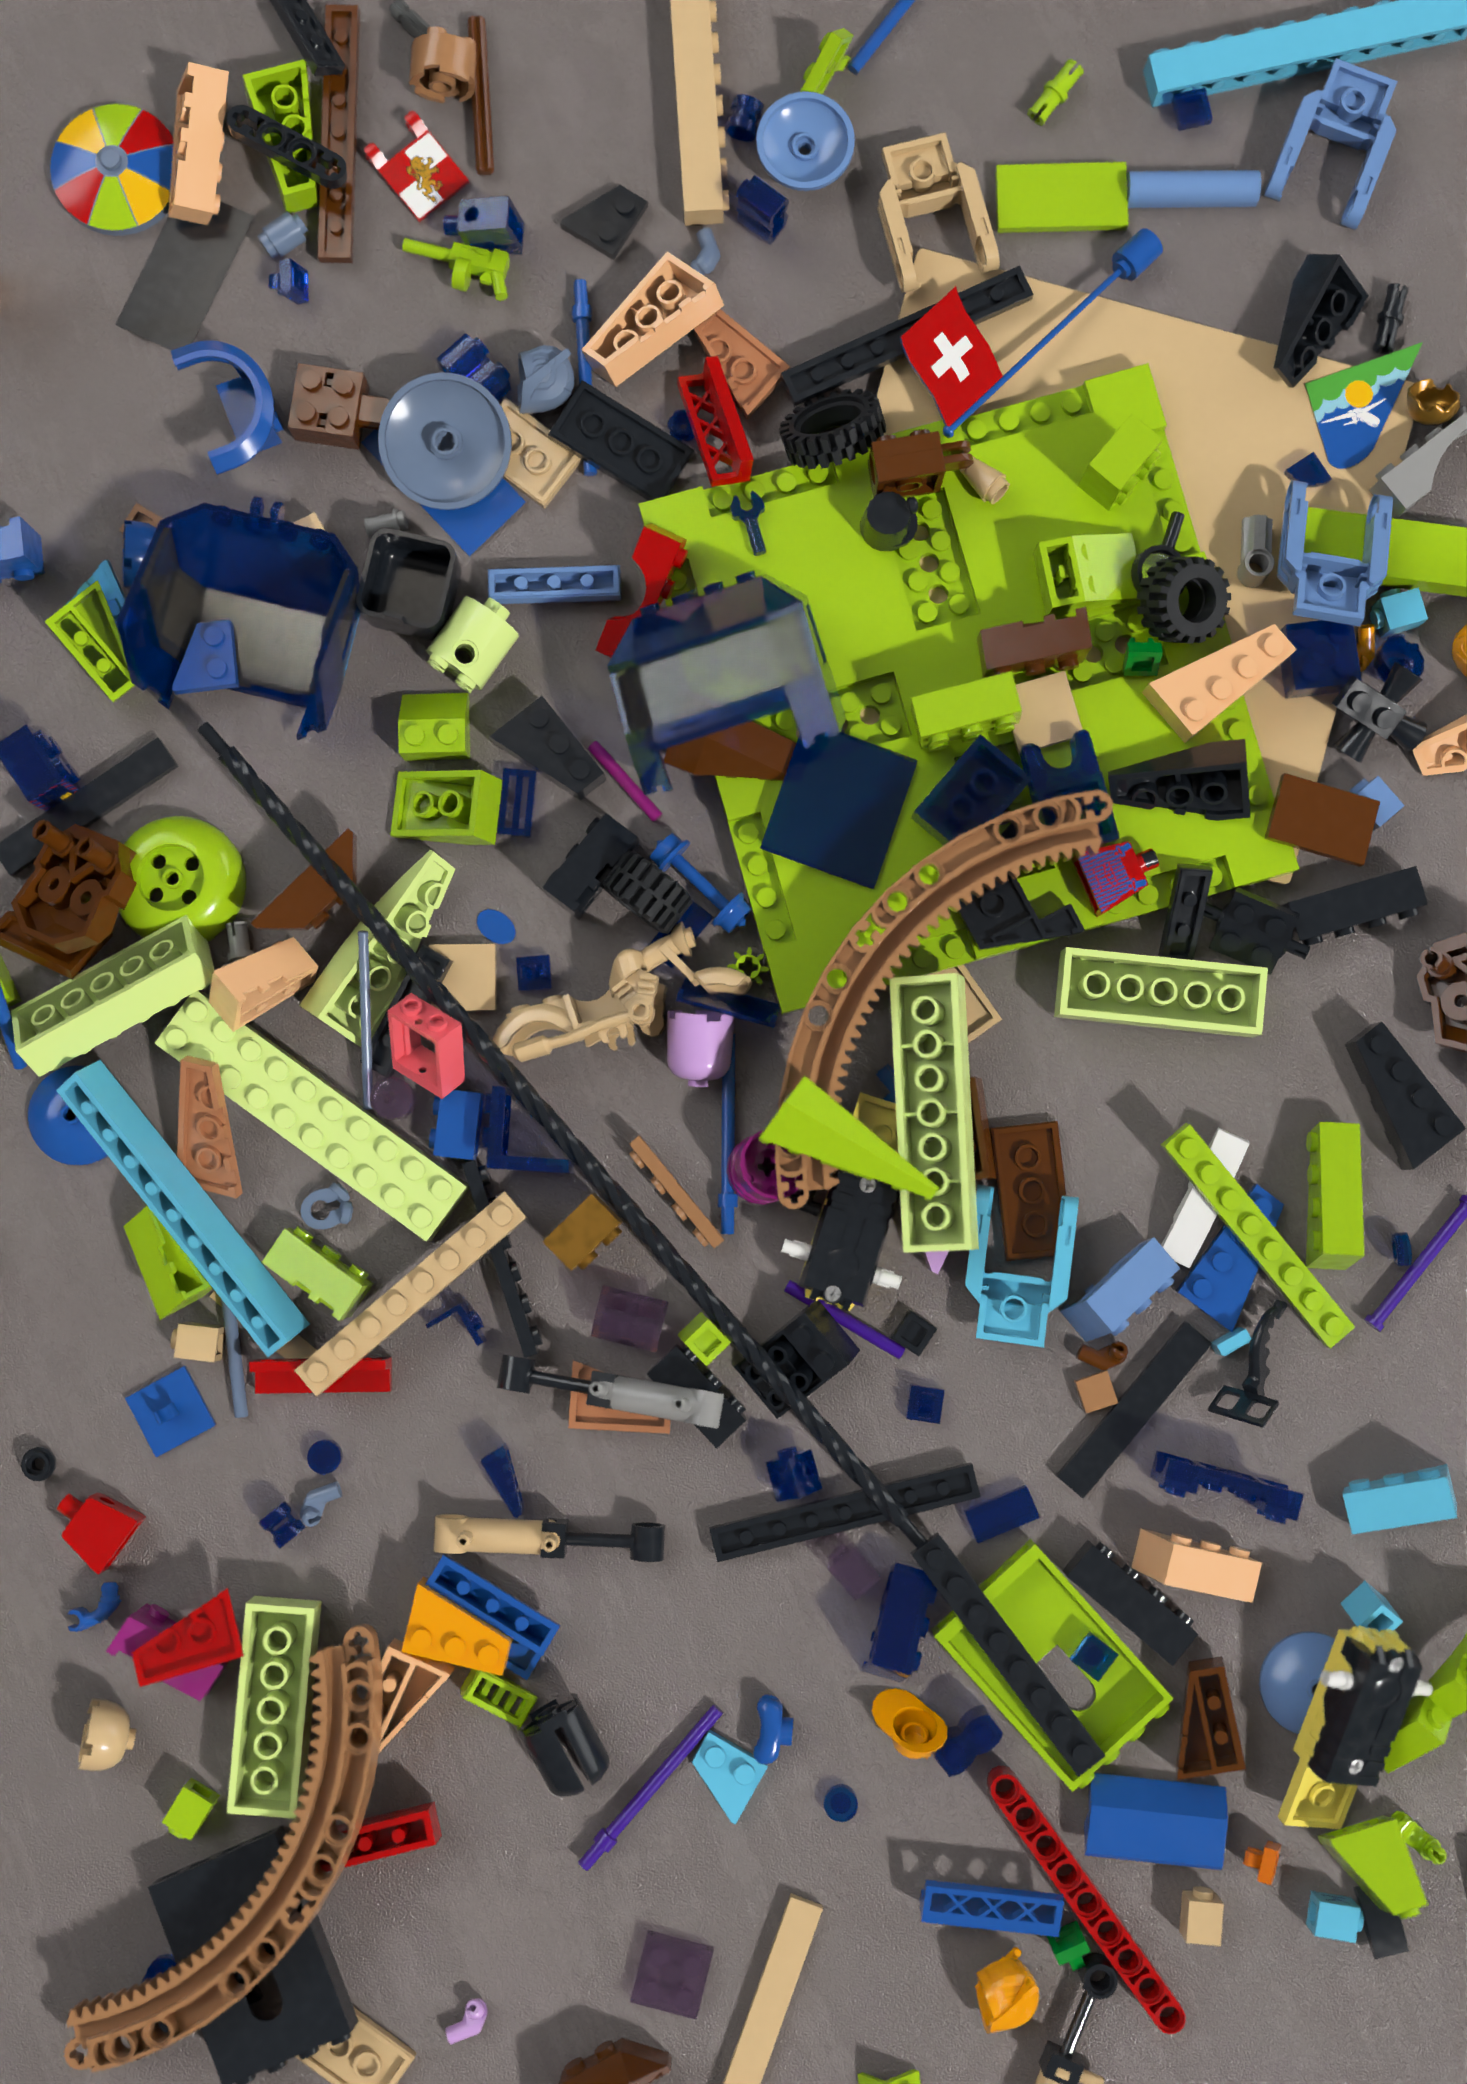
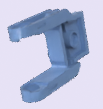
M1336 58L1323 90H1316L1305 95L1297 108L1264 196L1278 202L1280 201L1286 181L1295 166L1308 130L1311 129L1317 135L1357 150L1364 149L1367 151L1340 221V225L1356 230L1364 215L1397 131L1391 117L1386 114V110L1398 81Z
M1291 480L1284 503L1277 577L1292 594H1295L1293 615L1361 626L1365 615L1366 600L1377 593L1383 579L1387 576L1393 498L1374 494L1371 498L1366 517L1362 562L1357 559L1316 552L1304 553L1308 501H1305L1308 483Z

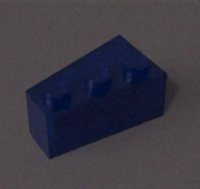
M897 1562L890 1567L879 1606L880 1613L876 1630L872 1631L870 1641L873 1642L868 1662L864 1661L861 1671L897 1682H902L910 1677L912 1671L917 1673L922 1657V1652L917 1651L920 1637H926L930 1618L925 1617L928 1604L933 1605L937 1594V1588L923 1570Z

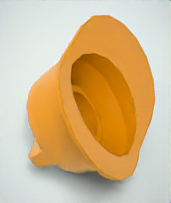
M898 1688L886 1689L874 1699L872 1704L874 1721L892 1739L895 1749L901 1755L911 1759H928L932 1752L941 1748L947 1740L948 1728L945 1721L910 1692Z

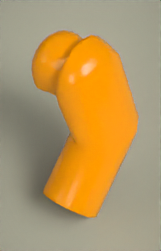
M1373 624L1358 626V643L1352 650L1348 669L1355 673L1365 671L1375 657V625Z

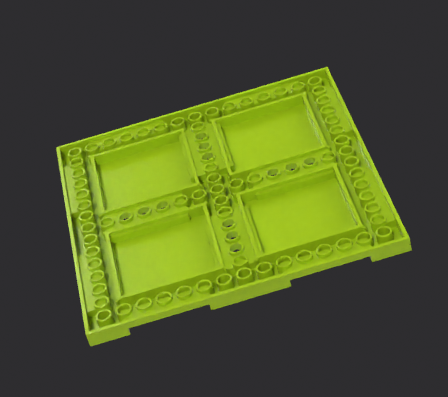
M1148 363L1085 380L1082 386L970 416L953 431L954 436L951 438L945 437L943 434L945 426L943 420L889 434L896 435V438L910 436V433L916 430L928 429L930 432L939 431L941 444L967 440L971 445L969 454L1005 474L1006 480L1010 483L1005 495L997 503L991 504L989 501L984 502L960 472V469L946 471L940 492L913 496L918 502V511L915 513L918 525L924 526L928 530L929 536L923 541L913 538L908 545L893 551H879L871 548L864 541L860 532V521L869 502L873 499L868 470L871 447H867L869 452L864 455L856 453V459L849 461L848 458L842 459V464L835 466L834 462H830L828 468L821 469L820 464H818L815 469H808V466L799 468L796 464L795 466L792 465L752 476L750 481L721 485L705 490L700 486L638 504L643 526L652 523L687 539L684 549L688 550L687 557L681 569H675L671 579L676 582L673 592L668 600H664L691 694L717 704L813 750L800 782L714 776L782 1016L805 1009L824 969L846 936L889 887L921 860L959 835L992 820L993 811L996 808L1002 807L1011 812L1044 800L1094 790L1103 791L1110 796L1108 771L1209 742L1245 739L1250 818L1215 821L1205 819L1203 814L1186 812L1185 815L1174 814L1173 809L1154 807L1150 810L1113 803V810L1110 816L1098 823L1099 837L1102 840L1099 848L1127 841L1131 843L1135 854L1152 848L1157 855L1159 867L1144 872L1148 885L1103 915L1096 917L1071 859L1064 862L1059 856L1058 862L1054 865H1050L1045 859V866L1041 869H1037L1032 863V871L1027 874L1020 868V875L1017 877V880L1038 919H1042L1071 903L1085 929L1084 931L1168 908L1178 863L1211 866L1213 874L1208 896L1280 877L1299 870L1293 847L1264 839L1275 799L1244 695L1184 743L1142 693L1149 683L1231 645L1232 641L1226 621L1222 628H1215L1217 634L1212 638L1206 637L1204 642L1193 644L1160 641L1158 637H1152L1148 633L1149 627H1143L1140 621L1144 617L1137 612V607L1141 606L1140 600L1087 610L1092 646L1100 651L1101 659L1094 663L1084 659L1082 663H1079L1078 668L1065 671L1083 729V737L1020 755L1017 753L1011 731L1003 734H995L994 730L981 733L982 738L968 743H962L961 739L950 741L947 748L937 751H929L928 747L923 749L920 747L911 711V697L987 678L982 675L977 643L980 630L1023 621L1024 624L1044 621L1046 613L1033 556L1038 542L1072 535L1132 533L1136 555H1139L1151 546L1162 545L1171 513L1177 511L1184 514L1185 517L1174 550L1181 557H1204V559H1207L1205 551H1200L1165 434L1167 424ZM1131 414H1134L1163 438L1158 448V451L1162 454L1154 463L1155 466L1143 480L1138 481L1127 500L1121 506L1116 502L1108 511L1078 487L1088 464ZM1161 554L1148 556L1142 567L1143 578H1148L1146 571L1150 567H1157L1156 562L1167 558ZM926 556L933 557L938 563V568L933 572H926L921 569L919 561ZM1187 587L1179 595L1178 600L1182 615L1185 613L1189 603ZM933 588H941L946 592L947 599L943 603H934L930 600L928 592ZM1076 612L1055 617L1056 619L1076 616ZM1122 637L1127 639L1135 637V642H1147L1148 638H1153L1155 642H1160L1163 653L1158 675L1124 676L1123 661L1125 654L1120 653L1116 649V640ZM1051 667L1045 668L1046 672L1042 674L1027 676L1024 671L1013 673L1016 685L1062 671H1057ZM797 668L809 685L813 684L834 717H842L847 722L845 733H834L828 728L817 726L811 722L809 717L811 704L800 693L802 689L790 674L791 671ZM865 708H873L878 712L879 720L871 725L865 724L860 718L861 711ZM818 712L816 719L828 724V719ZM804 725L812 727L815 731V738L810 742L800 741L796 735L799 727ZM988 776H996L1002 783L1001 790L997 793L988 792L983 784L984 779ZM1093 797L1091 804L1085 806L1082 805L1081 799H1076L1081 806L1079 820L1084 819L1085 811L1093 810L1095 816H1100V811L1105 808V803H1099L1096 797ZM1047 808L1039 810L1038 819L1040 823L1045 826L1054 825L1056 820L1054 812ZM1009 822V823H1007V824H1005V825H1000V824H999V827H998V832H999V834L1001 835L1002 832H1003L1011 823ZM925 866L920 869L919 877L923 883L933 884L938 879V873L933 867ZM893 893L887 899L888 906L893 911L898 912L906 908L907 901L901 893ZM948 908L950 918L944 921L937 917L940 926L936 930L926 926L930 935L926 939L917 936L920 946L917 949L907 946L911 956L908 959L898 956L902 967L900 969L890 967L894 974L893 978L929 975L1061 937L979 951L958 912L955 913ZM871 914L866 919L870 923L866 932L861 933L857 931L855 933L858 937L856 944L860 947L864 944L869 946L873 944L870 937L875 930L880 934L885 931L874 925ZM834 969L827 975V982L832 988L840 989L846 984L847 976L842 970ZM882 978L884 984L890 986V979Z

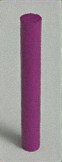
M597 740L594 741L587 748L588 751L652 822L659 819L663 813Z

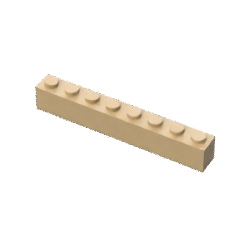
M670 0L685 226L724 223L723 211L730 210L729 190H722L721 180L727 179L726 158H720L719 148L725 147L724 126L718 127L717 116H723L722 95H716L715 85H721L720 63L714 64L713 54L719 53L718 32L711 31V22H717L716 1Z

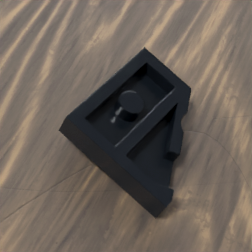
M618 185L563 218L560 222L561 229L614 260L647 210L648 201L622 185Z

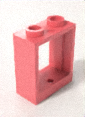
M413 993L407 995L387 1011L393 1069L441 1099L445 1098L465 1081L461 1022ZM421 1035L435 1043V1053L421 1045Z

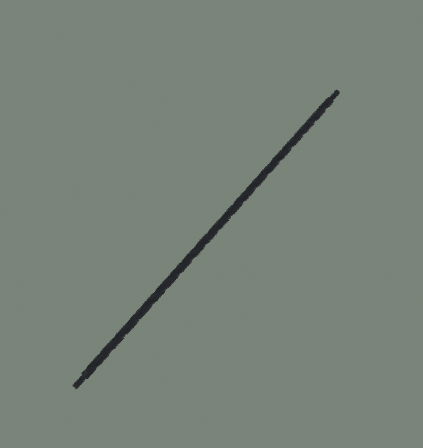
M208 722L198 728V732L219 755L218 760L229 769L233 777L253 800L265 810L269 818L284 835L299 848L305 859L334 888L341 900L370 929L377 941L406 970L409 977L429 1000L440 1008L442 1012L462 1023V1037L475 1048L478 1055L496 1076L511 1089L517 1100L546 1129L553 1141L582 1170L585 1177L604 1199L616 1208L621 1218L651 1248L654 1255L671 1275L687 1289L690 1296L707 1316L721 1327L729 1341L749 1363L756 1367L766 1383L781 1400L792 1408L797 1418L827 1448L830 1455L856 1484L861 1486L868 1499L893 1525L899 1527L916 1548L927 1539L908 1518L909 1513L890 1495L883 1483L855 1455L851 1447L832 1425L819 1414L818 1410L801 1390L785 1376L779 1365L750 1336L743 1324L715 1296L707 1283L679 1255L675 1247L656 1225L645 1217L640 1207L610 1177L604 1166L574 1136L568 1125L539 1096L532 1084L517 1067L505 1058L500 1048L469 1017L464 1007L434 977L431 970L414 950L399 938L392 925L371 902L364 898L356 884L337 863L328 857L319 842L304 825L293 817L288 807L257 776L255 770L234 746L230 747Z

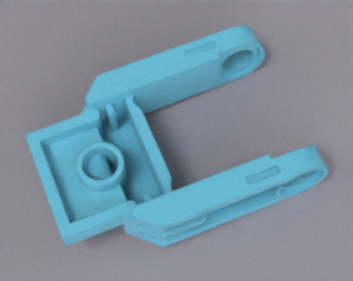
M977 1185L976 1203L979 1249L969 1250L965 1282L967 1289L980 1304L976 1338L1044 1348L1048 1313L1062 1304L1068 1297L1079 1197L1061 1196L1052 1276L1050 1281H1045L1040 1277L995 1271L986 1273L984 1271L994 1187Z

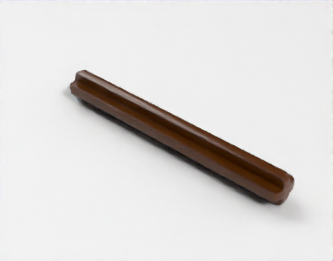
M472 15L467 21L468 37L476 42L477 53L475 92L472 96L476 170L480 176H490L494 173L486 23L483 16Z

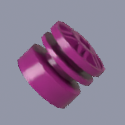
M764 1130L745 1138L734 1147L728 1157L726 1170L729 1184L736 1194L749 1203L759 1205L779 1200L775 1144H765L758 1140ZM782 1147L784 1151H786L787 1153H791L788 1152L787 1148ZM762 1164L763 1167H768L769 1172L765 1174L764 1171L758 1170V1165ZM802 1173L792 1178L781 1174V1181H789V1190L783 1191L784 1197H789L799 1190L796 1187L795 1180H803Z

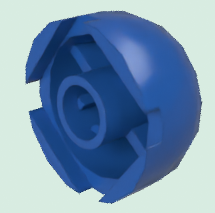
M124 520L123 587L145 588L152 586L163 577L165 567H172V547L165 546L163 534L153 525L141 521Z

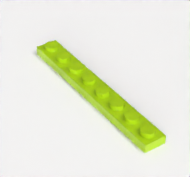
M1185 1123L1161 1144L1162 1148L1327 1348L1331 1349L1355 1328L1349 1318L1190 1124Z

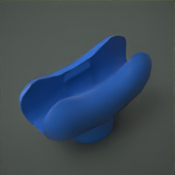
M763 1695L757 1704V1711L761 1720V1732L753 1754L759 1764H770L778 1759L780 1745L792 1746L794 1718L783 1717V1705L777 1697Z

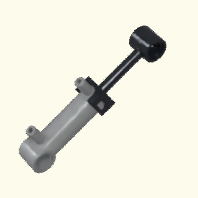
M504 1354L502 1357L497 1388L530 1394L531 1387L535 1384L588 1394L586 1405L717 1429L719 1427L724 1394L593 1370L591 1380H584L536 1371V1360Z

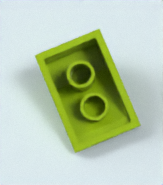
M483 770L398 772L390 836L463 845H495L503 780Z

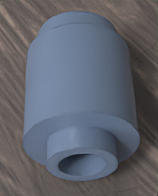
M286 211L262 228L263 232L257 235L270 257L274 259L278 255L283 257L305 242L304 233L308 229L297 213L291 216Z

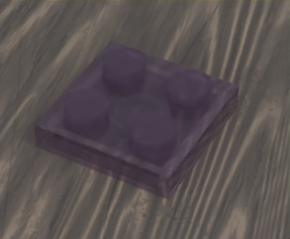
M648 1930L630 2002L697 2020L714 1947Z

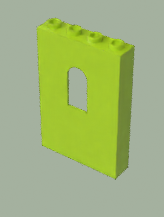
M1030 1538L979 1585V1588L1036 1663L1058 1645L1093 1684L1095 1699L1092 1705L1085 1710H1071L1105 1754L1103 1759L1078 1777L953 1610L938 1622L931 1631L940 1644L1073 1792L1078 1787L1080 1789L1086 1787L1095 1777L1094 1772L1103 1764L1109 1765L1119 1756V1749L1125 1743L1137 1740L1144 1733V1726L1151 1719H1158L1169 1710V1703L1174 1698Z

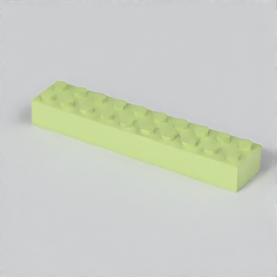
M198 990L190 994L155 1042L157 1046L179 1062L188 1055L218 1063L223 1091L227 1097L425 1241H432L470 1189L469 1185L366 1109H363L355 1101L249 1024L233 1032L210 1005L209 995L205 992Z

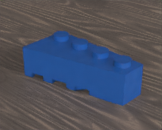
M20 516L9 518L10 525L0 526V583L2 582L1 579L14 578L18 581H29L34 579V575L45 574L41 536Z

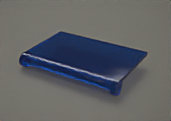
M687 978L684 979L676 997V1001L770 1028L775 1027L780 1009L777 1003L749 995L738 996L730 993L709 994L700 984L695 987Z

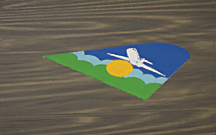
M1423 342L1305 384L1328 461L1333 467L1338 469L1352 467L1365 459L1373 450Z

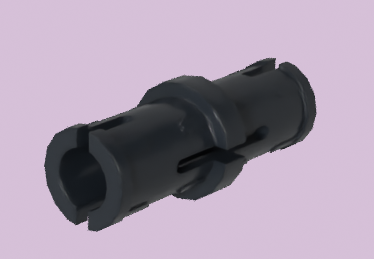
M1399 283L1389 284L1387 287L1383 310L1377 316L1379 326L1372 347L1376 353L1379 352L1380 347H1382L1381 354L1387 355L1394 352L1398 328L1404 322L1402 312L1406 295L1409 291L1405 285L1402 286L1401 291H1399Z

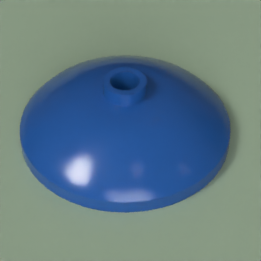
M82 1065L64 1067L48 1075L34 1091L28 1108L29 1129L37 1146L50 1158L68 1165L92 1164L108 1156L77 1116L72 1121L68 1119L67 1113L70 1108L56 1091L75 1072L87 1067Z

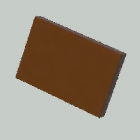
M1284 773L1280 777L1264 839L1361 867L1365 863L1380 801Z

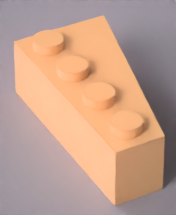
M1273 624L1149 683L1142 693L1182 741L1186 743L1283 663L1297 649L1281 630Z

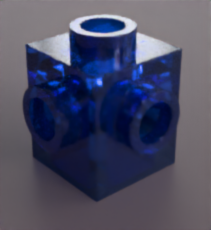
M796 1446L787 1447L777 1451V1458L765 1462L776 1502L800 1499L823 1489L811 1449L797 1451Z

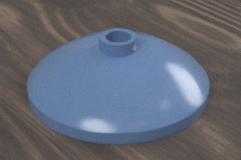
M796 92L774 102L764 113L758 126L756 138L758 157L765 171L779 184L799 191L817 190L836 181L845 172L852 159L855 142L853 126L844 109L831 98L815 92ZM807 148L810 150V153L803 155L799 150Z
M1299 1632L1285 1637L1268 1652L1260 1670V1694L1267 1711L1281 1726L1296 1734L1300 1732L1314 1695L1312 1694V1687L1318 1684L1320 1680V1675L1335 1640L1326 1634Z

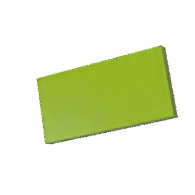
M1126 162L996 165L997 233L1127 230Z

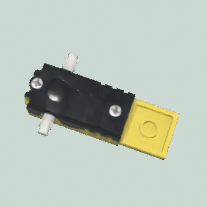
M860 1092L853 1116L898 1153L896 1104ZM838 1169L833 1172L832 1176L839 1178V1184L827 1191L811 1244L809 1245L806 1242L803 1243L797 1240L791 1241L785 1238L781 1252L788 1253L789 1256L800 1259V1261H805L798 1286L805 1288L806 1298L815 1301L821 1299L827 1304H836L837 1308L850 1311L854 1305L864 1307L872 1283L886 1288L893 1287L897 1290L899 1289L902 1276L883 1269V1267H877L889 1230L888 1224L895 1211L893 1208L898 1201L900 1193H898L899 1190L892 1188L890 1184L876 1179L868 1180Z
M1353 1626L1351 1630H1338L1293 1748L1300 1759L1277 1816L1284 1825L1341 1829L1358 1785L1377 1787L1380 1779L1378 1774L1384 1769L1386 1764L1384 1759L1390 1754L1392 1748L1390 1744L1395 1741L1411 1698L1418 1695L1428 1697L1432 1694L1431 1683L1419 1680L1423 1670L1420 1659L1399 1638L1397 1632L1391 1629L1379 1632L1375 1628Z

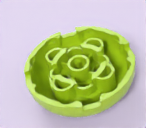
M171 816L147 823L126 840L124 845L136 853L130 863V867L137 885L125 910L119 909V913L126 924L139 936L145 938L187 915L198 932L209 942L226 928V924L232 923L235 920L245 897L246 872L238 849L217 827L193 817ZM163 855L166 859V864L163 868L156 869L154 861L158 856ZM197 858L199 867L195 871H189L186 867V862L188 859ZM175 874H178V882L172 885V877H175ZM155 888H160L163 892V897L158 902L151 900ZM191 890L194 891L196 899L191 904H186L183 896Z

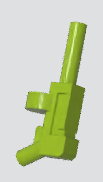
M404 238L402 251L449 263V269L453 270L452 289L467 292L472 275L480 276L481 284L493 286L497 301H504L508 298L505 278L510 261L507 251L494 248L493 252L487 249L453 242L450 249Z

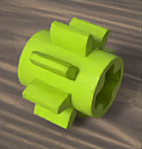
M748 947L747 955L741 956L735 951L736 965L730 964L727 967L738 970L739 966L745 965V961H752V966L758 970L752 971L750 978L752 982L755 981L761 986L760 973L769 972L768 967L760 965L764 954H760L757 957L753 956L751 947Z

